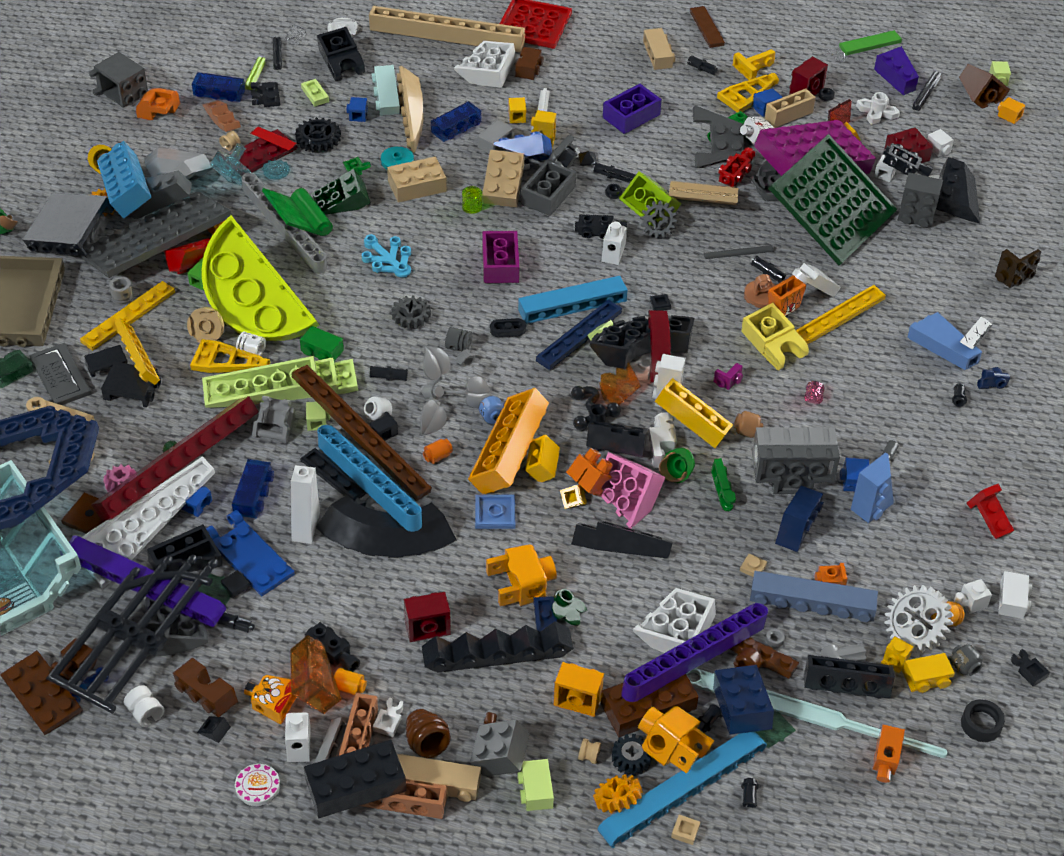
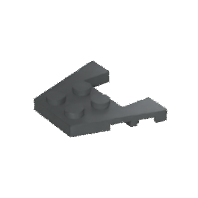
M694 106L693 122L709 123L711 153L696 152L695 168L727 161L729 156H734L736 153L741 155V152L744 150V142L740 128L743 124L704 108Z

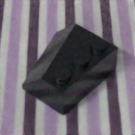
M948 157L939 177L943 182L936 209L980 224L975 177L965 162Z

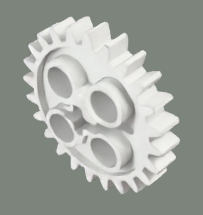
M914 585L913 591L905 588L906 594L903 595L898 592L900 598L898 600L892 598V601L895 603L894 606H887L891 612L885 613V616L890 619L885 621V624L889 626L886 631L892 634L890 636L891 639L896 636L912 645V652L916 653L917 648L924 653L926 646L933 650L932 644L935 643L940 646L938 640L940 638L946 640V637L943 635L944 632H951L947 625H953V622L948 619L954 616L951 611H948L952 607L947 603L948 600L945 596L942 597V594L939 591L935 592L932 587L927 590L922 585L919 590ZM917 602H921L918 608H914ZM905 609H910L919 618H922L927 624L932 626L933 629H928L919 620L906 612ZM934 613H937L936 618L930 620V616ZM908 618V621L901 625L902 620ZM924 629L923 634L921 636H917V632L919 630Z

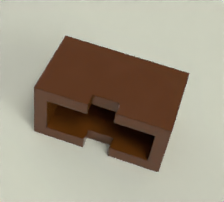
M523 47L520 53L522 58H518L515 65V77L534 80L535 76L539 75L540 66L544 62L542 50Z

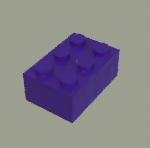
M638 84L603 103V119L623 134H626L661 114L662 99L642 84Z

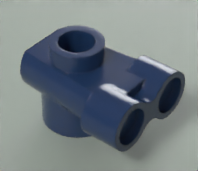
M999 367L983 369L977 386L979 389H989V387L1001 389L1007 386L1010 375L1003 373Z

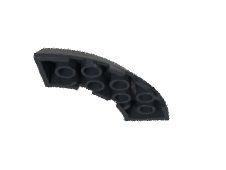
M671 315V318H669L671 352L688 353L695 318ZM645 316L633 317L632 321L629 322L624 320L615 322L613 326L603 328L602 333H597L592 338L590 347L606 366L625 369L627 364L633 359L651 353L649 321Z
M348 495L332 503L316 526V529L331 541L344 546L346 549H352L368 556H387L388 558L417 556L432 550L436 551L457 541L444 514L432 502L421 507L422 527L418 531L411 532L406 530L388 512L367 508L354 501Z

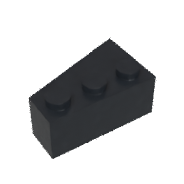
M590 421L586 446L597 451L608 450L611 453L643 457L648 428Z
M204 524L147 549L148 561L154 571L167 556L172 557L173 560L165 572L179 571L191 555H195L197 560L188 572L203 570L213 558L218 561L215 568L222 567V556Z

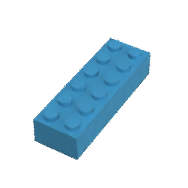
M125 141L117 143L111 151L99 157L97 163L109 202L123 218L152 198L138 157Z

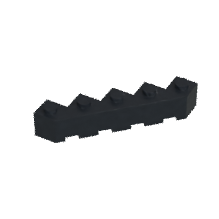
M556 621L542 631L524 625L512 635L494 629L481 639L465 632L453 642L435 636L421 646L424 667L437 673L561 658L574 649L570 629Z

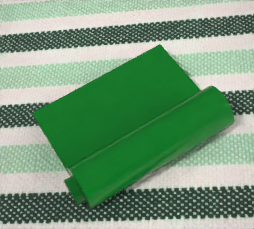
M265 188L262 189V192L286 225L320 236H326L332 231V223L306 189H296L291 197Z

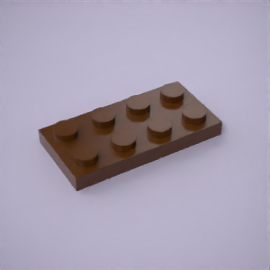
M38 650L1 673L0 676L42 733L46 735L71 720L83 710L68 690L46 679L52 669Z

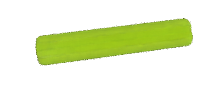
M264 57L257 58L244 84L246 90H253L250 87V82H257L266 63Z

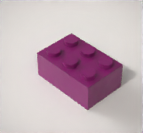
M482 231L484 283H519L518 232Z

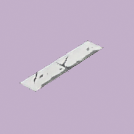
M980 317L960 343L973 349L992 327V324L985 318Z

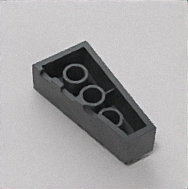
M179 170L145 178L152 198L129 215L133 219H139L190 196L192 183Z

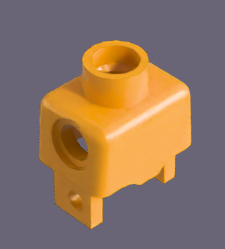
M531 544L505 549V555L486 559L487 575L491 576L506 572L512 585L498 589V603L500 606L519 602L521 607L533 603V597H546L547 581L557 578L556 567L552 557L538 558L535 548Z
M678 706L671 708L665 714L655 707H651L638 725V728L647 734L642 744V749L664 767L672 763L686 774L697 757L702 758L707 755L714 740L698 729L701 721ZM697 743L702 745V749L697 747ZM681 757L686 759V763L681 761Z

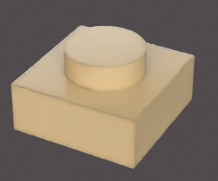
M748 554L740 567V571L753 577L754 571L763 572L767 561Z
M678 815L671 838L693 845L700 827V821Z

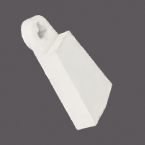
M803 263L800 269L795 268L792 272L803 283H809L832 297L841 288L819 269Z

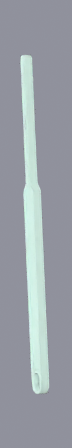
M697 668L686 673L687 675L693 672L699 675L700 679L698 681H690L693 687L715 693L713 689L714 673ZM766 690L774 712L833 730L846 728L875 738L879 737L881 729L846 719L839 711ZM905 736L903 738L902 746L941 758L947 756V750Z

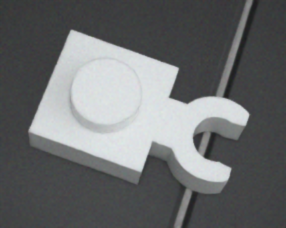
M389 698L386 703L387 711L380 709L373 724V731L394 737L401 722L400 713L403 711V701H400L398 706L393 707V700Z

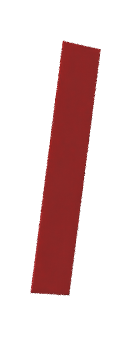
M259 126L250 133L287 150H290L297 144Z

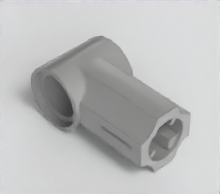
M861 644L839 648L837 645H828L821 650V656L862 662H866L867 659L865 648Z

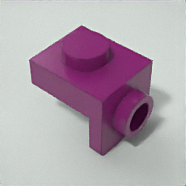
M736 363L727 373L717 369L714 373L713 382L720 388L724 387L730 390L735 383L739 384L741 382L743 366Z

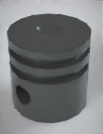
M449 327L445 339V348L457 351L460 349L461 352L469 350L472 342V331H463V329Z

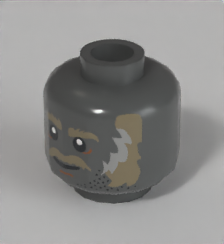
M958 645L952 650L951 664L962 675L969 674L972 676L983 667V657L972 645Z

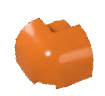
M163 88L150 89L136 106L137 118L153 121L157 113H175L180 105L177 91Z

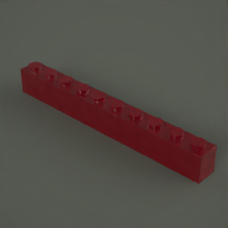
M250 396L235 401L91 504L102 521L113 519L258 414L259 411Z

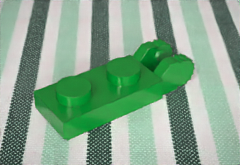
M722 458L714 459L711 474L720 505L722 506L721 508L729 512L733 509L736 495L732 491L731 482L727 479V467L723 465Z

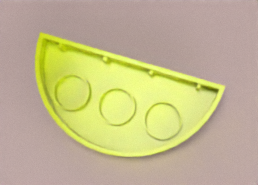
M232 215L229 216L212 235L202 261V283L211 307L218 311L224 323L237 333L241 334L244 331L264 337L266 341L294 339L304 335L311 326L318 327L317 320Z

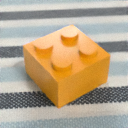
M562 662L555 680L554 706L595 717L601 701L604 673L595 669L583 668L573 663Z

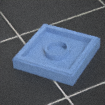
M475 495V529H515V495Z

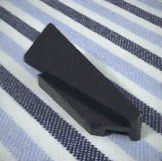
M600 520L596 527L580 522L576 524L571 544L600 551L669 558L673 542L662 540L661 537Z

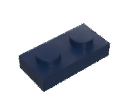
M554 596L533 597L535 624L538 631H542L555 621L557 622V618L552 612V604L555 602Z

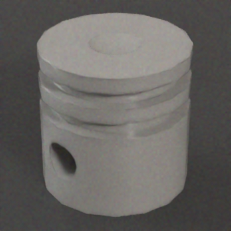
M123 276L113 278L109 282L113 303L119 306L131 303L134 296L130 280Z

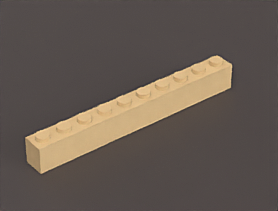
M373 6L369 14V25L372 31L479 46L483 41L514 43L515 52H521L525 44V28L378 6Z

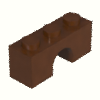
M193 657L173 672L176 681L174 685L181 693L185 692L194 703L198 702L207 713H213L219 718L238 702L234 687L220 677L213 683L208 684L211 680L206 667Z

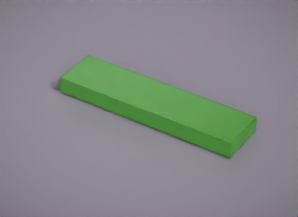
M893 30L842 42L839 44V47L847 56L901 43L902 38Z

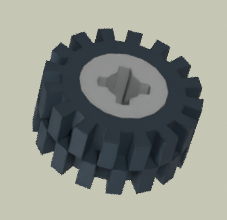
M626 734L624 739L619 737L618 742L615 741L612 750V762L615 768L618 767L620 773L625 771L624 774L627 776L628 773L636 776L637 772L641 775L643 770H648L652 757L642 749L644 742L642 736L636 738V734H632V737L629 738V735Z

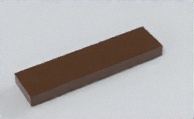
M705 6L690 8V13L709 48L724 46L725 42Z

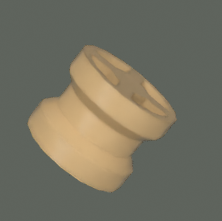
M230 130L226 135L219 138V142L223 148L230 151L233 149V146L240 144V138L236 132Z
M584 738L578 760L584 761L586 759L592 764H596L601 743H591L588 739Z

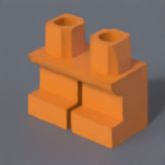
M590 448L585 455L579 454L566 473L589 494L600 497L604 491L602 486L612 478L609 472L613 464L604 458L597 464L596 462L600 458L601 453L596 449Z

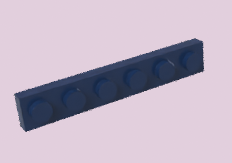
M608 299L536 356V362L551 370L589 340L587 335L619 316L622 313V308Z

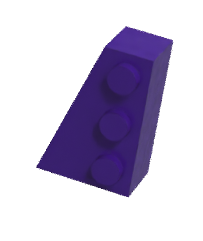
M902 46L877 55L874 70L902 95L916 91L919 76Z

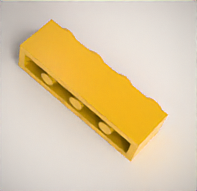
M673 378L654 401L714 448L718 446L733 426L732 423Z

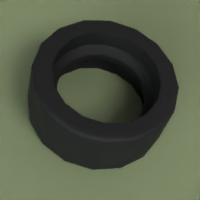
M983 699L971 701L966 705L961 718V727L965 734L978 742L994 741L1000 736L1005 723V716L1001 708L995 703ZM975 712L986 713L994 719L996 725L991 729H982L971 721L970 716Z

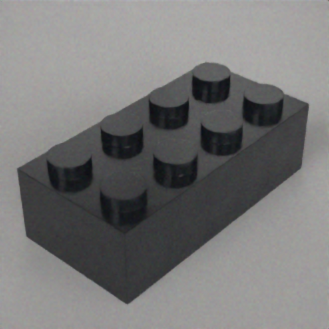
M392 740L304 766L305 780L318 819L406 791V777Z

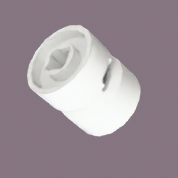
M145 685L135 687L124 698V705L142 727L151 725L147 719L148 717L152 716L157 721L164 714V707L153 697V693Z

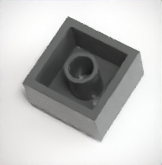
M517 719L482 724L478 729L470 763L473 766L481 767V775L483 776L521 772L530 733Z

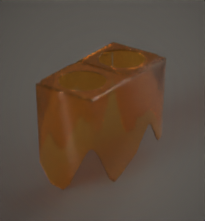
M629 362L627 363L626 370L616 368V375L612 373L601 374V382H599L604 403L607 405L613 402L620 405L641 387Z

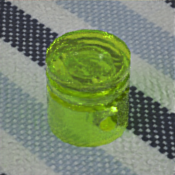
M468 186L462 190V209L466 213L475 214L482 210V190L476 186Z

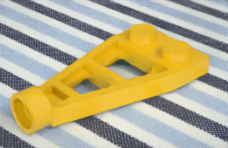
M770 73L744 81L718 92L717 98L734 111L744 112L753 106V96L755 93L768 90L777 85L779 78L775 73ZM758 84L763 88L758 91L752 86ZM746 90L752 95L746 99L738 92Z
M202 339L190 367L193 371L207 373L234 372L270 365V359L262 358L259 355L240 350L239 348L236 349V347L220 341ZM219 352L230 355L226 363H214V360ZM237 357L248 359L246 364H234Z

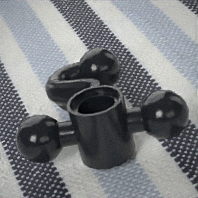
M575 386L572 388L571 395L575 400H582L586 394H592L586 401V409L589 412V416H577L573 421V425L577 430L587 428L590 421L606 422L607 416L617 417L620 415L621 407L615 402L608 404L607 408L602 404H595L600 397V393L595 387Z

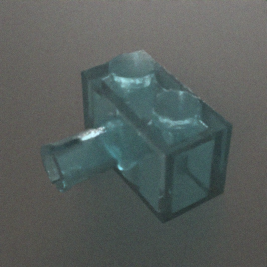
M236 143L231 154L218 150L210 163L228 182L242 185L241 178L245 173H251L239 161L246 148Z

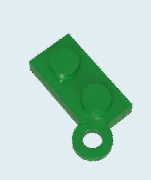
M359 157L343 162L347 172L354 169L359 176L362 175V170L371 167L370 162L362 163Z

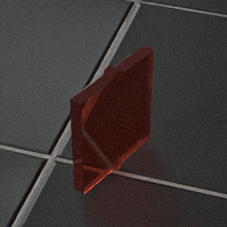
M848 99L828 110V121L839 120L843 124L849 123L852 100Z

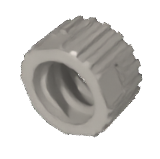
M468 349L463 350L457 355V361L463 367L472 364L475 360V356Z
M772 628L767 631L765 640L769 647L777 648L783 645L785 636L783 631ZM771 636H776L779 640L773 641Z

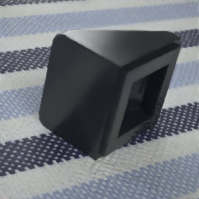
M209 716L197 733L219 743L231 726L224 717Z

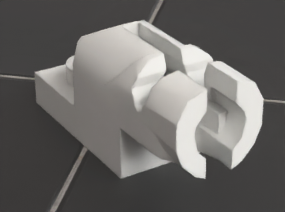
M668 412L656 415L654 417L655 426L649 428L648 441L653 468H659L665 453L675 449L677 444L673 417Z

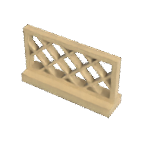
M671 181L669 196L682 200L737 205L738 188Z

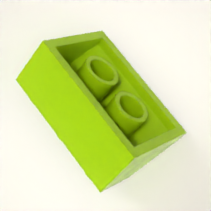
M638 171L619 198L640 217L645 215L642 210H648L646 205L653 206V201L657 205L659 201H662L663 205L666 202L669 203L668 208H675L672 213H675L682 204L673 196H669V193L640 171ZM664 209V215L670 217L669 213ZM659 216V219H656V222L659 223V221H662L663 218Z

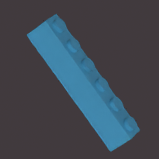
M615 276L518 298V310L522 319L528 324L595 309L608 299L615 304L626 302L628 289L621 276Z

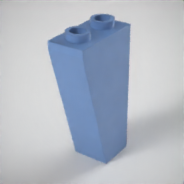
M938 312L931 316L928 315L919 322H914L909 327L907 337L910 340L964 370L978 364L982 351L976 346L971 349L960 343L964 335Z

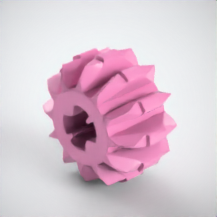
M122 464L119 467L113 466L112 470H107L106 475H104L105 489L107 492L111 491L135 474L136 471L131 469L129 465L125 467Z

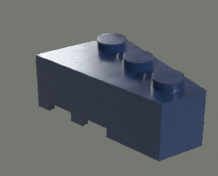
M800 486L783 513L775 544L795 552L799 551L807 532L810 531L813 522L817 519L818 513L823 508L824 502L821 501L823 493Z

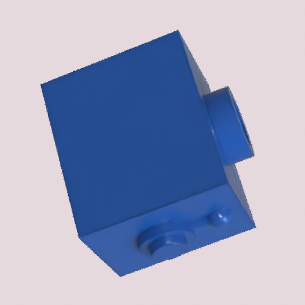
M773 88L758 92L753 96L752 107L762 117H765L766 105L783 97Z
M845 458L843 468L840 469L843 491L855 492L859 473L869 466V459Z

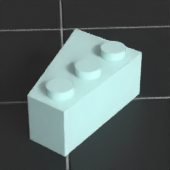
M394 65L374 66L372 83L375 84V87H373L374 97H377V101H375L376 111L379 110L380 116L400 114Z

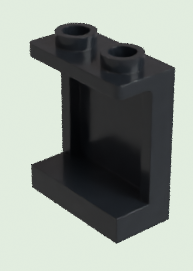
M115 361L101 387L103 400L111 401L114 395L141 400L143 407L147 408L149 402L154 400L155 389L161 385V377H159L160 380L156 385L150 381L145 382L140 378V372L134 365Z

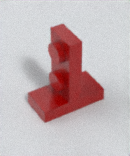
M999 483L981 490L966 503L970 509L978 507L995 539L1014 531L996 497L1002 491Z

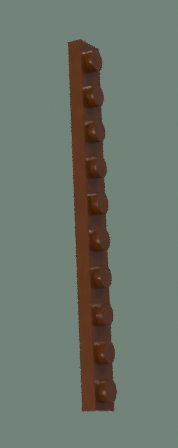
M308 365L292 372L291 377L415 501L431 493L432 487Z

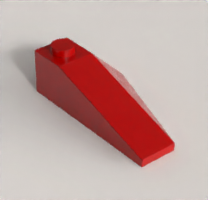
M211 237L165 250L169 272L176 271L177 274L188 272V268L194 267L204 257Z

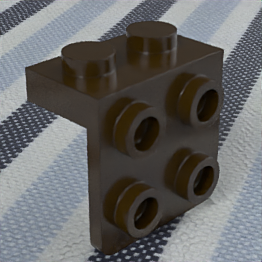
M1008 249L1002 251L995 277L1009 288L1021 285L1027 278L1032 279L1040 262L1041 251L1037 249L1021 259Z

